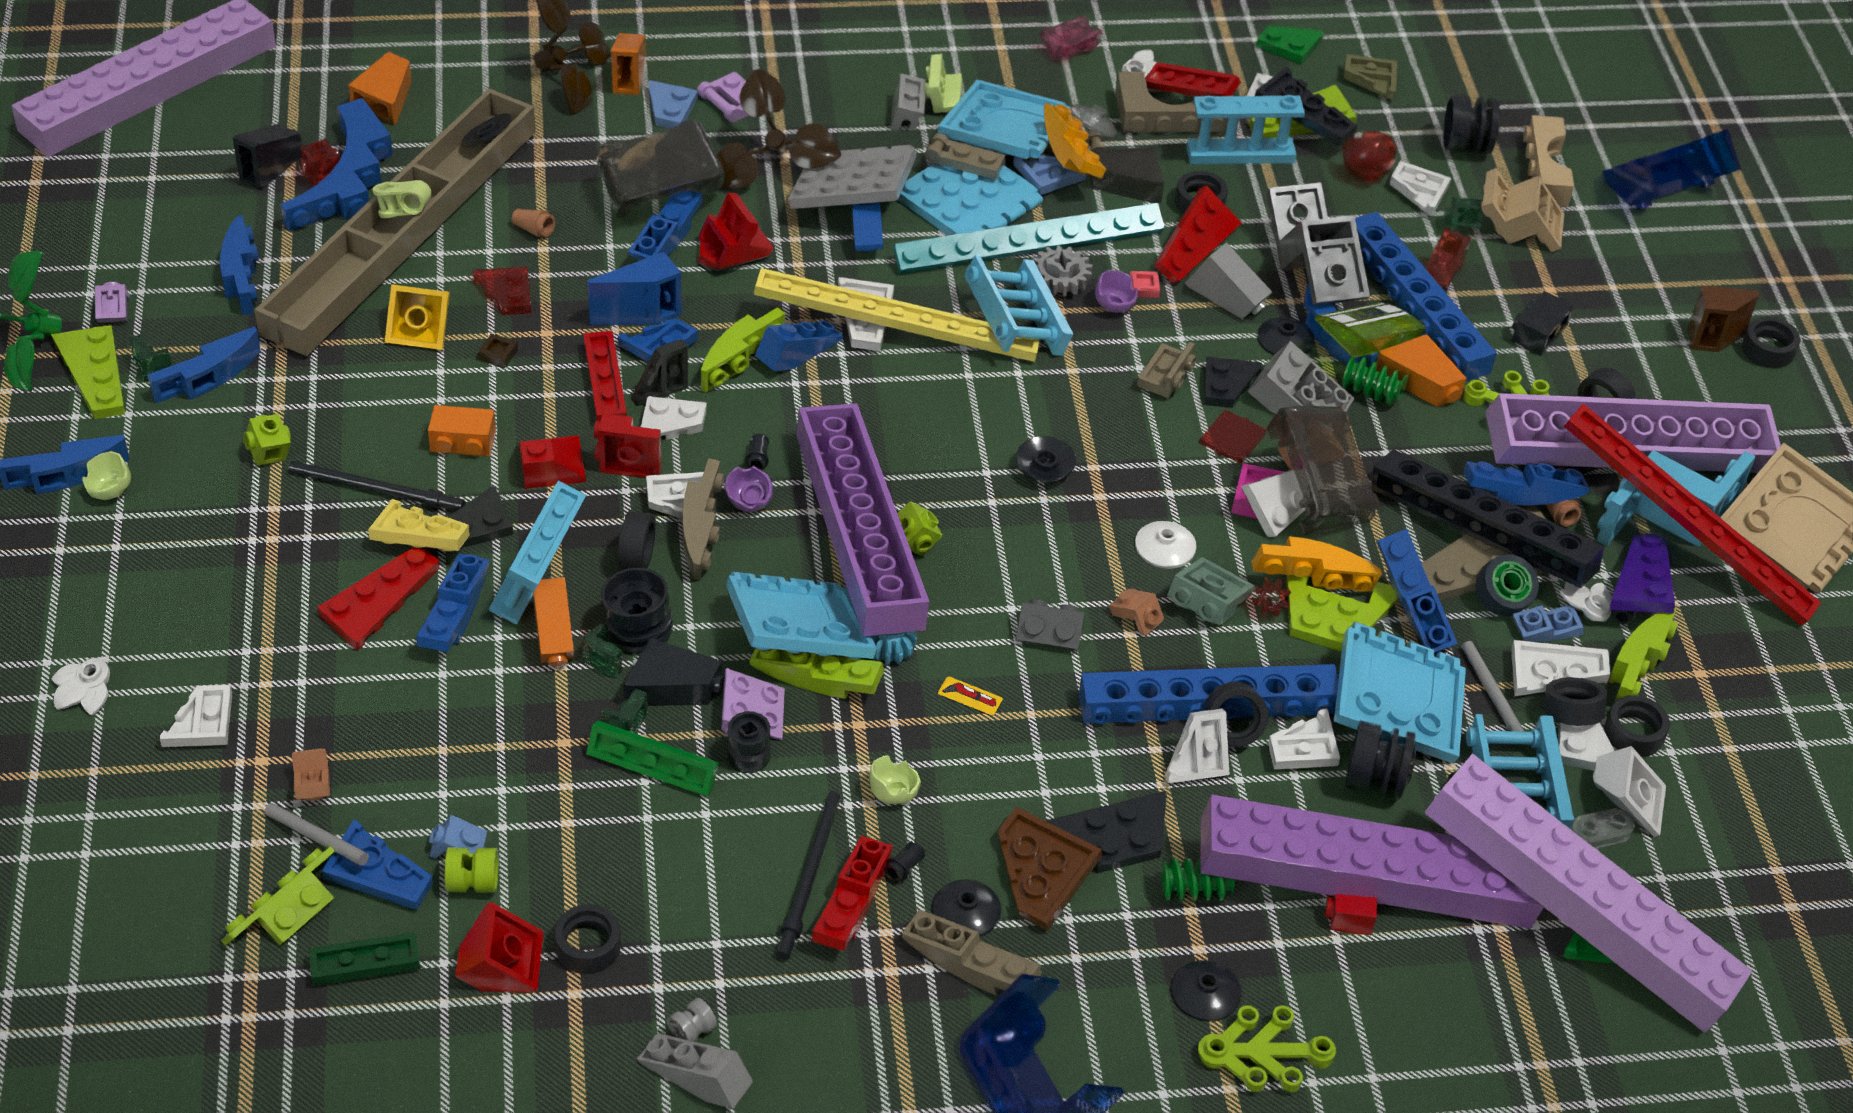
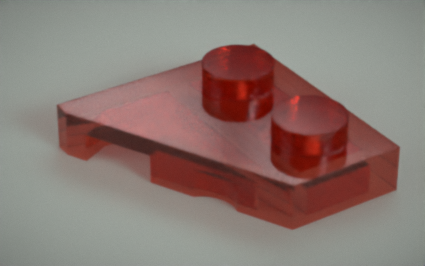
M528 266L472 270L474 283H479L484 288L486 297L496 304V308L502 315L532 313Z

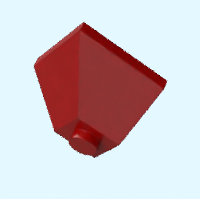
M579 435L519 441L525 489L555 486L558 480L564 484L586 482Z
M493 902L487 903L459 946L455 977L482 992L533 993L537 991L544 931Z

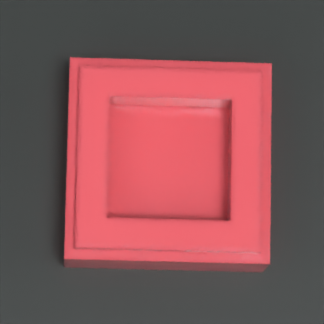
M1130 271L1132 287L1134 290L1138 289L1137 298H1159L1158 272Z

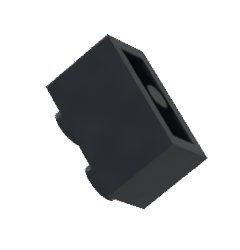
M1543 291L1537 299L1532 298L1524 314L1519 313L1512 324L1514 329L1512 341L1542 356L1568 326L1574 305Z

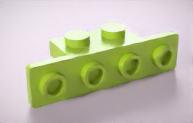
M332 846L323 853L319 848L314 850L302 861L306 867L300 873L296 874L292 869L277 882V885L281 888L273 896L266 892L251 905L255 911L248 918L245 919L240 914L227 925L225 929L229 934L221 942L226 946L255 920L262 925L279 946L334 899L331 893L311 872L335 852Z

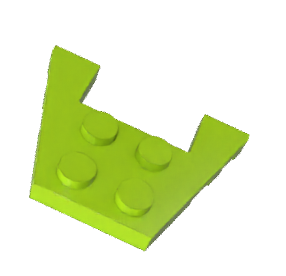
M1286 575L1290 636L1341 652L1344 633L1348 627L1352 626L1353 622L1373 628L1379 620L1384 619L1389 609L1399 602L1393 586L1381 582L1375 584L1371 599L1367 604L1353 598H1347L1323 589L1307 586L1309 576L1297 577L1295 575Z

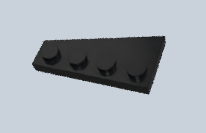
M1287 67L1255 91V96H1300L1305 114L1304 117H1292V120L1339 146L1356 133L1357 125L1336 107H1328L1324 103L1325 98L1319 93L1314 95L1307 89L1308 84L1302 79L1296 80L1292 77V71Z

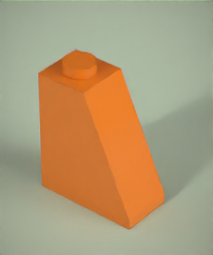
M619 33L611 49L614 94L639 95L646 59L645 35Z
M387 52L348 85L350 102L363 98L378 119L395 125L398 122L412 83L410 61Z
M1427 334L1379 351L1376 371L1380 372L1384 366H1387V376H1391L1397 370L1398 380L1400 381L1406 374L1409 375L1405 388L1406 391L1436 407L1461 399L1466 377Z
M565 577L540 580L536 590L533 591V603L541 663H548L550 666L565 665L568 663V660H574Z

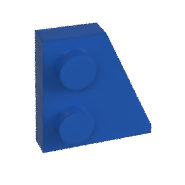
M674 318L664 321L659 325L642 328V334L628 338L626 333L620 334L618 336V346L649 362L657 347L683 339L687 346H690L698 339V330Z

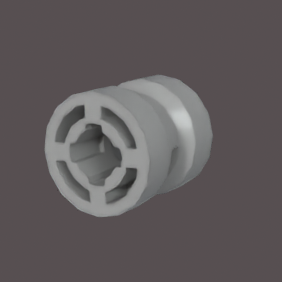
M696 998L688 1003L685 1011H677L667 1018L669 1029L674 1037L693 1042L698 1040V1036L701 1033L708 1034L717 1027V1020L713 1011L701 998Z

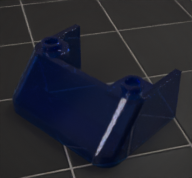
M1725 129L1698 140L1602 171L1605 183L1629 207L1636 206V209L1639 210L1653 205L1652 199L1699 184L1700 189L1716 184L1715 178L1741 170V166L1729 129Z
M1021 974L972 1023L960 1039V1053L993 1113H1105L1125 1094L1122 1087L1085 1083L1074 1095H1071L1065 1102L1063 1101L1034 1050V1047L1041 1041L1046 1030V1021L1039 1006L1061 985L1058 979Z

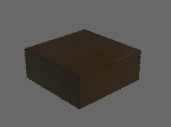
M491 333L479 349L478 359L506 368L518 351L517 341Z

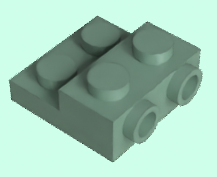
M1201 557L1174 575L1167 596L1176 605L1195 611L1203 620L1221 625L1234 615L1237 605L1251 596L1255 585Z

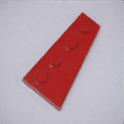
M412 547L318 606V614L351 646L359 651L365 645V639L372 632L376 634L384 625L383 621L392 612L396 613L404 605L403 601L410 594H415L440 569L439 560L424 547Z

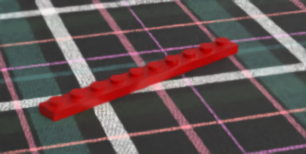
M1584 403L1563 426L1800 626H1803L1811 618L1822 603Z

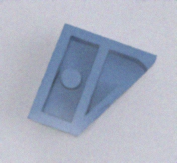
M649 80L648 92L651 97L652 111H654L655 125L682 130L698 99V90Z
M1041 155L1038 160H1023L1021 157L1014 156L1013 165L1029 183L1039 189L1040 195L1086 180L1087 173L1083 175L1064 168L1057 157L1050 155Z

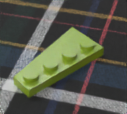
M1337 85L1313 93L1314 95L1319 93L1325 98L1324 103L1328 107H1336L1356 124L1357 116ZM1281 117L1265 119L1262 138L1278 137ZM1250 118L1249 126L1252 130L1255 118ZM1294 120L1291 121L1289 136L1314 132Z
M108 325L51 334L56 349L59 350L65 366L71 372V376L75 384L78 385L81 395L94 419L124 415L125 408L112 326Z

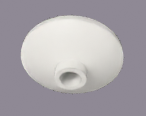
M1157 521L1149 523L1139 530L1136 535L1135 547L1139 556L1150 565L1173 569L1184 566L1192 560L1196 551V541L1191 532L1185 527L1174 522Z

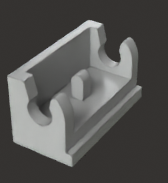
M900 73L893 94L892 130L898 131L904 120L911 122L910 132L916 129L919 118L924 115L926 79Z

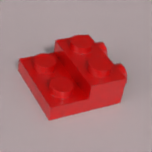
M603 413L601 421L596 420L594 439H598L595 447V460H599L600 473L646 479V476L661 475L660 429L633 426V417Z

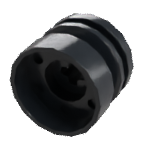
M1450 95L1444 115V149L1462 152L1465 150L1468 140H1470L1472 152L1477 153L1481 148L1483 153H1492L1500 128L1498 99L1490 97L1485 103L1484 97H1478L1472 108L1469 96Z
M640 567L619 571L606 580L601 589V601L605 615L607 636L611 643L621 651L642 653L650 638L667 642L673 632V619L668 585L663 576L654 570Z
M1360 720L1352 747L1345 787L1366 792L1372 778L1379 779V795L1384 796L1388 782L1394 783L1392 798L1401 800L1403 791L1411 780L1414 768L1416 733L1406 731L1403 744H1398L1399 729L1393 728L1388 741L1381 740V724Z

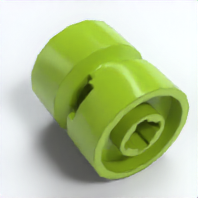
M448 847L445 860L446 892H467L469 887H473L476 893H496L499 868L498 849L478 847L474 853H471L468 847Z

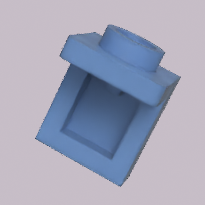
M450 815L442 825L437 824L432 830L429 838V843L432 844L429 856L437 859L444 851L447 852L448 847H468L470 852L474 853L478 847H484L487 831Z

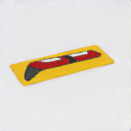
M949 676L938 691V694L989 715L995 714L1003 700L1000 696Z

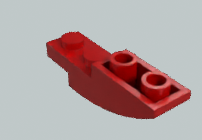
M861 835L838 876L837 888L813 929L811 941L845 951L849 941L855 939L871 906L885 872L884 868L887 860L892 853L893 845Z

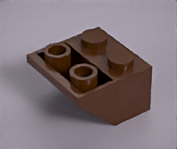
M1702 285L1688 324L1691 349L1720 352L1745 335L1759 298V291Z

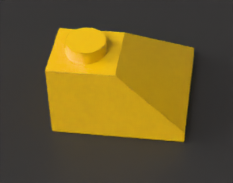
M391 284L385 343L443 350L450 292Z

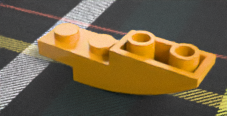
M1046 103L1044 106L1046 132L1058 161L1064 168L1083 175L1088 173L1102 178L1106 168L1099 161L1100 157L1088 149L1089 145L1085 141L1089 134L1083 129V123L1071 115L1072 111L1062 104L1054 106Z
M1289 536L1284 546L1261 544L1252 560L1253 572L1271 575H1295L1297 577L1309 576L1312 577L1313 587H1322L1330 590L1346 589L1357 592H1371L1382 575L1379 567L1352 552L1320 541Z

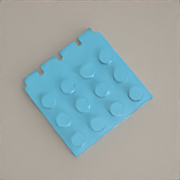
M976 80L938 125V133L947 136L948 140L969 143L974 147L995 150L1004 155L1010 154L1025 159L1029 157L1039 158L1050 144L1044 120L1045 104L1048 103L1057 106V104L1066 105L1065 102ZM1066 106L1067 108H1069V109L1072 111V112H1071V115H1072V114H1073L1072 108L1069 107V106Z
M934 163L905 182L898 201L949 236L1006 227L1007 223H1012L1026 214V211L1029 212L1043 203V198L1039 194L1037 187L1004 165L995 180Z
M731 572V575L728 576L726 588L751 647L760 650H786L790 653L809 652L821 656L839 655L847 656L851 659L874 658L877 649L871 636H863L848 589L841 587L840 583L818 581L815 585L813 580L788 578L785 581L784 577L758 575L756 578L754 574Z
M1353 622L1352 626L1347 628L1343 636L1334 722L1356 730L1360 720L1381 724V738L1385 740L1389 739L1393 728H1398V744H1403L1406 731L1415 732L1416 751L1454 764L1460 754L1466 668L1460 666V659L1442 652H1438L1436 657H1434V649L1409 641L1406 647L1405 639L1383 631H1380L1378 636H1375V628Z

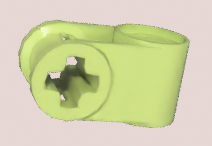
M421 180L384 182L374 186L372 189L373 194L378 198L380 206L378 214L381 218L419 214L431 197L430 187ZM411 194L417 196L419 200H415Z

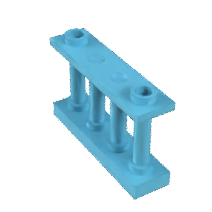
M1300 96L1194 97L1197 118H1202L1199 138L1187 139L1186 148L1190 164L1295 163L1296 151L1292 138H1288L1292 117H1304L1305 114ZM1281 117L1278 137L1262 138L1265 119ZM1213 118H1228L1225 138H1210ZM1239 118H1255L1251 138H1236Z
M975 255L970 266L967 267L964 277L1002 350L1008 352L1015 338L1045 340L1052 355L1063 356L1074 334L1034 260L1024 259L1016 273L987 270L981 256ZM994 282L1015 284L1018 290L997 289ZM1004 301L1025 302L1028 309L1010 308L1006 306ZM1014 319L1035 321L1038 328L1017 326Z
M558 480L507 572L503 584L488 609L489 611L517 625L533 595V591L536 590L585 499V494Z
M1476 714L1472 727H1468L1466 732L1467 746H1472L1473 754L1492 769L1536 770L1537 774H1541V783L1511 784L1527 796H1541L1542 800H1546V811L1571 829L1574 817L1553 716H1539L1536 728H1532L1531 732L1485 731L1482 714ZM1488 744L1531 745L1532 748L1536 749L1537 755L1536 757L1490 756Z

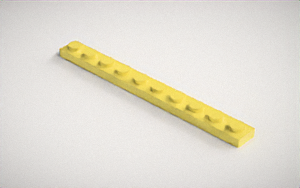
M764 268L760 269L755 285L754 295L1019 359L1035 362L1038 351L1039 339L1015 338L1009 351L1004 352L989 323Z

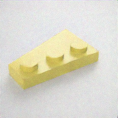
M394 499L388 503L369 528L370 540L382 541L385 544H407L416 548H439L443 551H459L470 536L468 524L442 515L432 517L423 515V509L415 506L410 508V510L401 507V502Z

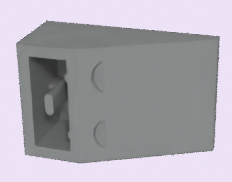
M1291 341L1270 358L1248 390L1269 411L1295 422L1311 419L1330 433L1334 431L1355 399Z

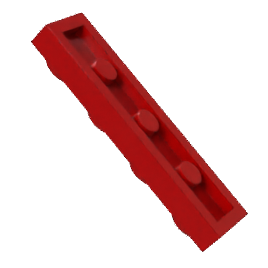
M1159 62L1155 63L1145 77L1146 85L1149 89L1196 97L1232 96L1241 84L1238 75Z
M613 331L583 333L597 421H601L603 413L627 416Z

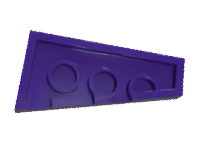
M1651 533L1634 535L1611 599L1610 610L1674 613L1675 598L1666 536H1658Z

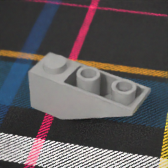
M659 1033L656 1034L637 1058V1061L643 1066L700 1099L729 1108L735 1107L753 1083L736 1051Z

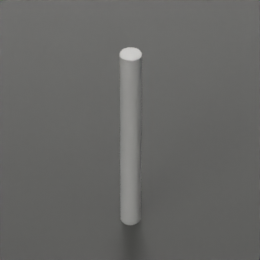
M1472 641L1463 643L1461 646L1462 650L1509 731H1524Z
M274 803L266 806L265 814L327 848L332 846L336 853L361 866L367 863L369 854Z

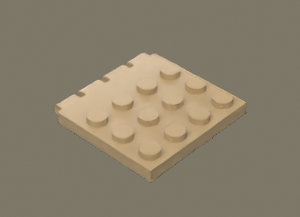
M1785 443L1780 446L1720 517L1805 589L1809 587L1816 593H1820L1832 579V575H1835L1848 559V555L1853 553V492Z

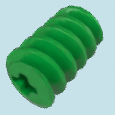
M1356 354L1350 358L1343 375V388L1348 390L1353 386V391L1357 394L1361 393L1364 389V397L1367 398L1372 397L1375 393V401L1380 403L1385 398V405L1388 407L1393 406L1396 401H1399L1406 388L1409 375L1406 374L1400 381L1398 380L1397 370L1391 376H1387V366H1384L1378 372L1376 371L1377 362L1374 361L1368 368L1366 367L1367 358L1363 357L1359 363L1355 362Z
M1171 858L1168 867L1165 860L1163 859L1161 883L1166 901H1170L1173 891H1176L1179 901H1183L1186 891H1190L1193 901H1197L1200 891H1203L1206 901H1210L1213 891H1217L1220 901H1224L1227 891L1233 894L1234 879L1202 874L1201 858L1197 859L1195 866L1190 858H1185L1181 866L1177 858Z

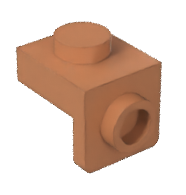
M1128 589L1120 593L1119 597L1109 605L1112 616L1135 620L1141 635H1147L1164 620L1155 593Z
M321 748L293 752L292 763L296 800L316 801L324 796H330V776L326 750Z

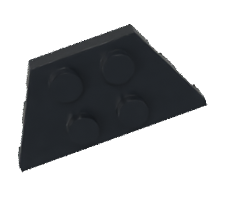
M1163 791L1049 819L1046 822L1102 849V858L1093 869L1098 874L1160 858L1167 794Z

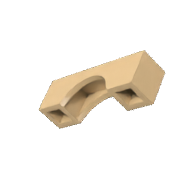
M1532 115L1530 124L1525 126L1523 140L1527 142L1526 159H1530L1528 175L1532 176V178L1539 176L1558 205L1568 207L1574 189L1572 169L1558 164L1551 158L1561 154L1566 136L1564 119Z

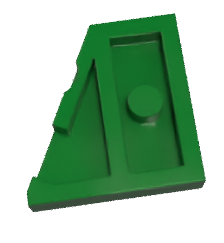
M1268 26L1257 38L1256 47L1302 65L1323 40L1324 32L1321 30Z

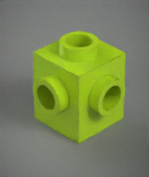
M259 415L255 418H250L247 430L243 433V442L245 448L251 450L256 465L286 461L291 444V436L288 426L283 425L280 415Z
M910 501L897 513L912 552L922 556L943 537L937 526L939 523L938 519L929 510Z

